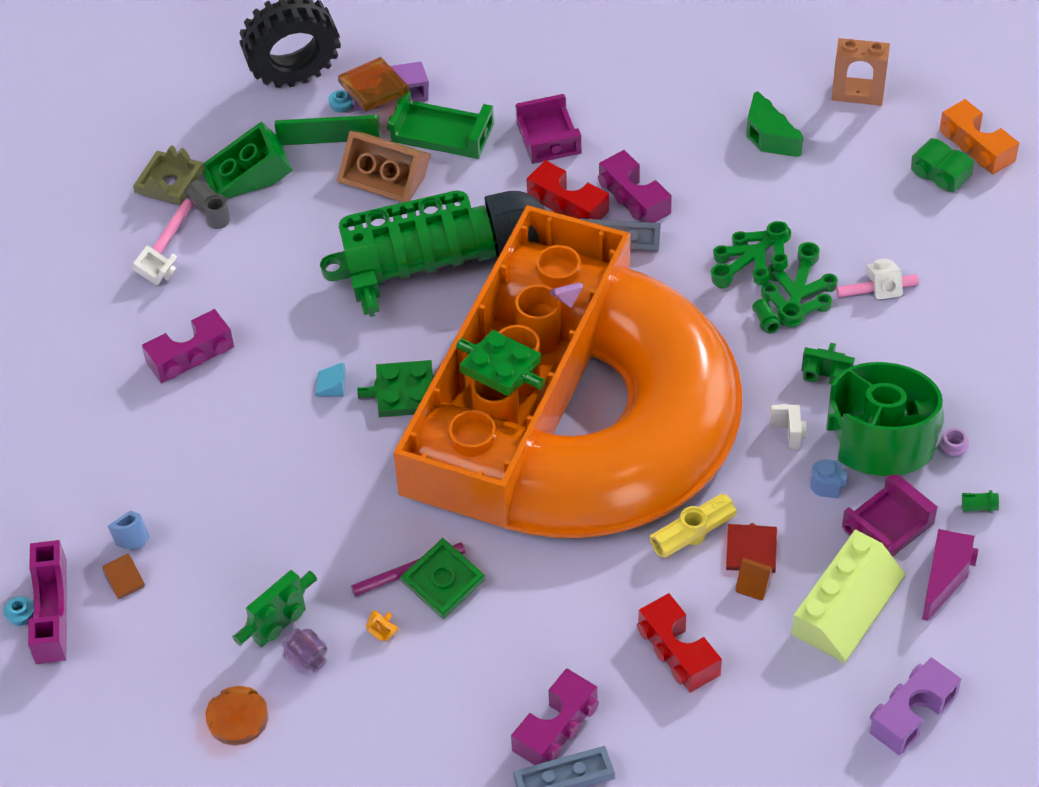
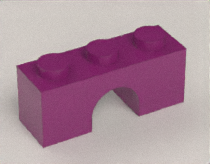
M625 150L599 163L598 181L602 188L607 189L619 204H623L635 220L655 223L671 214L672 195L656 180L646 185H637L640 183V164Z
M216 309L191 320L194 337L189 341L175 342L170 339L167 333H164L142 344L145 361L161 384L234 347L231 329Z
M568 668L563 671L548 690L549 706L560 714L553 719L544 720L529 713L511 734L512 751L533 765L558 759L565 742L568 739L572 740L577 735L582 721L586 716L591 717L598 708L597 686Z

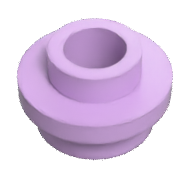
M951 428L941 435L939 446L944 453L951 456H959L967 451L969 440L964 431Z

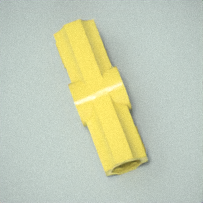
M719 494L699 507L690 506L685 508L681 512L679 519L650 535V543L659 557L667 558L688 544L697 545L702 543L708 532L735 517L737 510L727 494Z

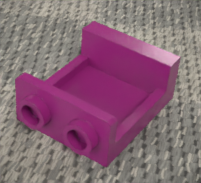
M565 94L525 101L515 105L516 123L532 164L582 154L581 133L579 128L574 129L566 108Z
M888 475L885 479L884 488L855 511L850 507L844 510L842 527L849 536H851L854 530H857L881 542L893 557L935 524L938 506L900 475Z

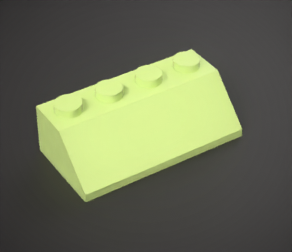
M854 530L795 612L792 635L846 663L904 580L905 572L881 542Z

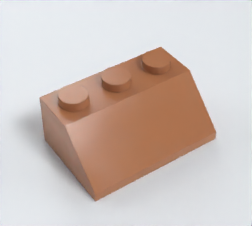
M350 131L337 182L394 200L407 202L411 200L425 178L431 153L366 133Z

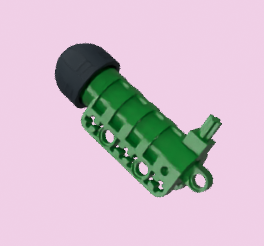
M457 190L347 215L339 222L344 251L329 254L322 258L320 262L321 272L328 281L351 278L356 302H361L364 315L369 314L370 317H373L376 312L380 311L377 298L380 297L378 285L384 284L385 279L398 276L400 280L411 278V273L424 270L426 274L437 272V267L451 264L454 268L462 266L463 261L478 258L480 262L496 258V254L497 258H499L525 207L528 205L545 209L536 198L521 191H506L485 196V206L481 205L471 208L468 195L463 191ZM459 202L460 205L455 206L454 203ZM433 206L438 208V210L432 214H427L424 212V210L428 207ZM407 214V218H402L401 215ZM375 219L385 220L380 226H373L371 224ZM530 225L528 241L539 243V236L533 226ZM354 226V230L349 231V227ZM331 264L340 265L336 271L330 272L326 270Z

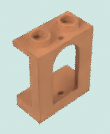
M838 38L831 101L882 106L890 43ZM856 61L867 62L873 68V79L847 77L849 65Z

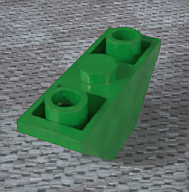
M759 91L754 92L747 118L746 137L761 152L794 157L801 156L804 138L800 130L795 129L788 122L785 115L780 114L772 105L769 99L765 98Z

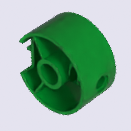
M889 362L857 364L843 370L834 378L831 383L826 430L835 431L840 444L839 462L856 471L877 476L904 475L917 471L929 463L935 453L936 443L944 424L943 398L935 382L920 371Z

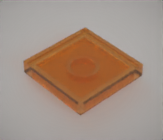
M382 57L338 75V82L365 111L409 93L407 83Z

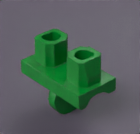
M830 342L828 350L805 347L801 368L803 379L815 382L818 381L819 375L830 377L829 384L831 385L834 378L840 372L854 366L855 358L845 356L844 353L835 352L836 343Z

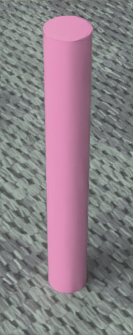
M185 199L152 249L162 254L192 208L193 203L190 200Z
M917 274L902 276V287L919 284ZM873 281L836 287L838 298L874 292Z

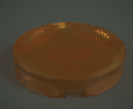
M228 687L220 691L221 694L216 698L213 697L209 701L205 712L206 724L212 736L223 744L234 746L247 744L258 738L266 728L269 719L267 703L256 690L250 687Z

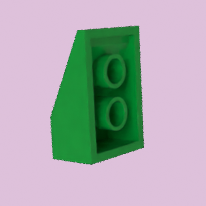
M262 121L203 163V173L208 185L216 194H221L226 199L272 186L293 171L279 137Z

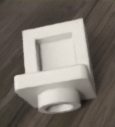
M147 245L134 261L131 269L158 287L163 279L168 281L177 267L173 264L177 256L172 254L167 259Z
M878 259L873 264H866V275L874 282L876 299L893 298L903 295L902 271L893 261Z
M771 405L770 427H787L788 450H800L801 438H806L807 435L806 421H801L800 405Z

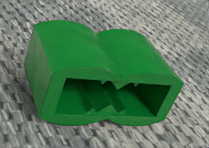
M930 138L912 155L911 170L918 177L932 180L940 189L949 192H955L973 174L974 161L965 153L952 150L947 144L938 139Z

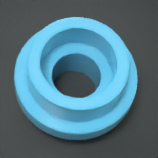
M337 90L328 98L329 105L336 112H346L352 106V100L348 91Z
M19 596L12 598L4 607L5 618L14 625H25L29 623L30 618H33L34 604L27 597Z

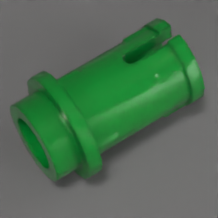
M764 298L755 301L752 305V310L760 321L761 330L769 334L778 331L781 326V319L773 312L769 301Z
M989 490V493H962V512L989 511L990 514H993V511H999V494L993 493L992 490Z

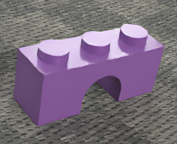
M422 61L348 72V92L354 111L379 108V96L386 92H394L402 97L405 90L411 91L412 100L416 102L428 100L429 81Z
M932 657L924 665L918 664L912 670L909 680L904 685L900 683L894 688L890 694L889 701L885 705L879 704L870 715L872 720L870 734L900 756L920 735L923 719L917 716L911 708L924 706L939 715L958 696L962 679Z

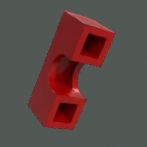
M547 160L526 178L527 193L555 213L576 219L601 220L609 212L608 192L589 182L579 190H566V170Z
M668 593L638 610L637 629L643 639H649L659 660L662 662L666 661L670 666L676 682L680 685L684 684L691 693L721 675L722 658L705 637L692 643H684L675 638L686 631L687 614L671 594Z

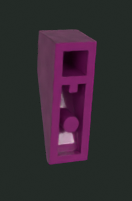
M938 529L922 620L928 621L967 578L969 565L976 566L979 549L973 548L975 536Z

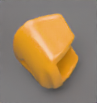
M376 610L370 613L365 625L367 631L381 641H388L398 631V626L388 622L393 616L390 612H387L383 617Z

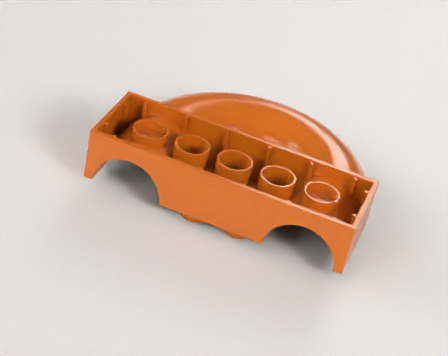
M527 205L393 453L398 494L506 529L552 538L597 537L643 526L669 514L689 501L714 478L725 463L734 446L742 415V385L734 356L714 324L692 302L663 282L630 269V233ZM530 225L536 230L539 236V243L528 241ZM579 282L583 285V289L571 308L550 295L551 289ZM492 330H495L541 353V362L532 373L546 380L544 387L538 390L526 383L517 387L508 397L461 373L460 363L469 354L456 349L458 340L464 338L473 344H478ZM590 358L600 359L613 367L624 380L628 392L626 408L618 421L605 429L590 434L574 436L554 434Z

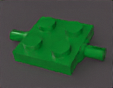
M492 330L478 344H473L464 338H460L456 344V349L469 354L460 363V372L508 397L517 387L526 383L538 390H541L545 385L546 380L532 373L541 362V353L495 330Z
M432 360L376 364L374 386L357 387L358 399L375 397L378 404L379 417L414 415L434 378Z
M288 571L246 607L247 621L245 626L232 636L233 640L241 646L252 636L253 641L261 648L269 641L275 640L286 626L291 622L297 621L306 610L303 594L308 587L317 581L316 575L312 571H308L300 578L294 571Z

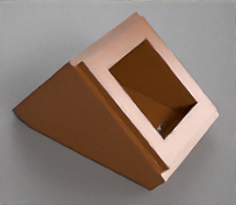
M125 554L102 567L105 578L118 599L145 586L129 554Z
M743 558L736 583V592L760 601L764 600L771 584L772 567Z

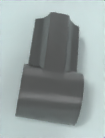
M197 179L190 183L189 188L185 191L186 196L206 217L208 226L214 229H221L227 226L230 222L226 198L221 194H216L205 181Z

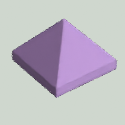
M579 282L551 289L550 295L571 308L583 289V285Z

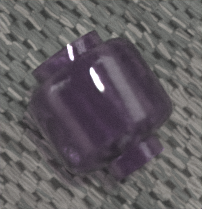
M300 628L295 629L282 643L284 647L282 652L283 658L299 674H305L309 671L316 673L327 662V659L324 657L328 650L327 644L310 628L303 630Z

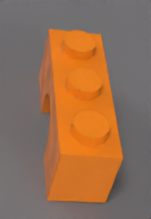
M964 99L942 112L939 131L993 175L1016 161L1019 142L1002 128L992 133L980 132L983 113Z

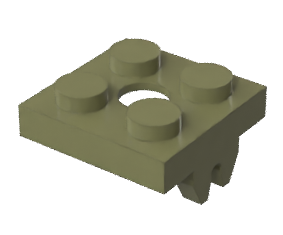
M173 145L169 147L167 153L156 151L134 183V192L181 205L187 197L185 191L189 188L190 183L199 179L204 171L203 162L190 159L189 154L184 148H180L177 153ZM170 176L177 178V181L172 185H167L163 180Z

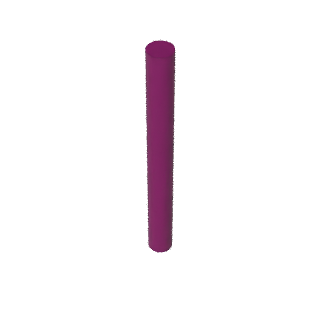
M462 542L453 545L461 554L466 553ZM419 559L351 585L354 596L399 580Z

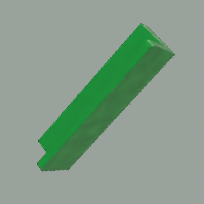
M379 115L276 120L274 124L276 135L279 137L282 146L347 142L350 131L362 132L380 138Z

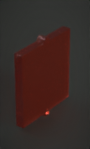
M750 523V525L728 524L726 570L740 571L743 558H747L771 566L772 573H776L777 527L758 526L755 523Z

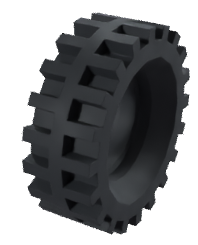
M278 0V2L273 4L267 1L264 3V9L260 11L256 8L252 11L253 19L246 18L244 21L246 29H240L239 34L242 40H239L250 72L253 73L254 78L257 80L261 78L263 84L267 86L274 82L276 88H281L283 83H288L289 88L295 86V82L302 81L303 84L308 83V78L313 75L316 78L322 75L320 70L323 68L329 69L332 66L330 59H337L338 52L336 49L341 48L340 35L328 8H324L320 0L316 2L313 0ZM304 33L313 36L308 44L293 53L284 55L270 54L273 46L280 39L288 35Z

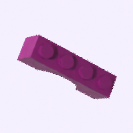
M60 540L30 543L29 569L33 585L34 613L33 618L29 619L28 646L35 664L66 661L67 559Z

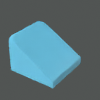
M339 363L318 371L316 396H344L346 383L345 363Z

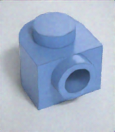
M820 460L816 462L811 471V490L821 497L839 498L840 487H846L847 470L841 469L842 463L837 460Z
M130 510L108 525L116 546L132 551L138 550L149 539V533L141 515Z

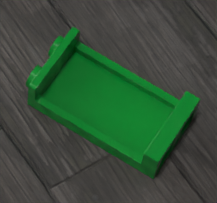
M405 90L402 98H398L394 115L388 119L387 130L390 131L391 141L395 143L479 159L494 125L493 106L483 104L479 114L416 102L411 98V91Z

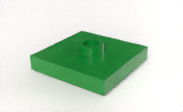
M442 537L400 577V580L444 620L486 580V577Z

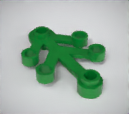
M774 221L768 224L765 231L735 232L732 235L733 246L720 245L714 248V260L718 263H725L730 259V256H742L730 265L717 264L711 269L712 283L718 288L729 287L733 281V276L755 260L753 281L757 285L767 284L770 277L769 270L766 268L765 251L773 246L772 268L777 271L785 270L788 267V257L784 252V243L791 239V229L785 222ZM760 241L757 244L748 245L749 242Z
M804 242L799 245L797 259L800 265L794 283L784 270L774 273L773 271L777 270L772 268V264L768 266L770 280L778 281L790 296L787 302L778 293V287L774 283L768 282L762 286V298L772 301L777 307V315L780 317V324L783 326L797 327L803 323L805 315L816 310L826 312L831 309L832 298L826 293L818 294L816 299L800 305L803 298L821 290L832 292L837 287L838 279L831 273L824 274L821 279L806 285L811 266L819 260L820 249L815 243Z

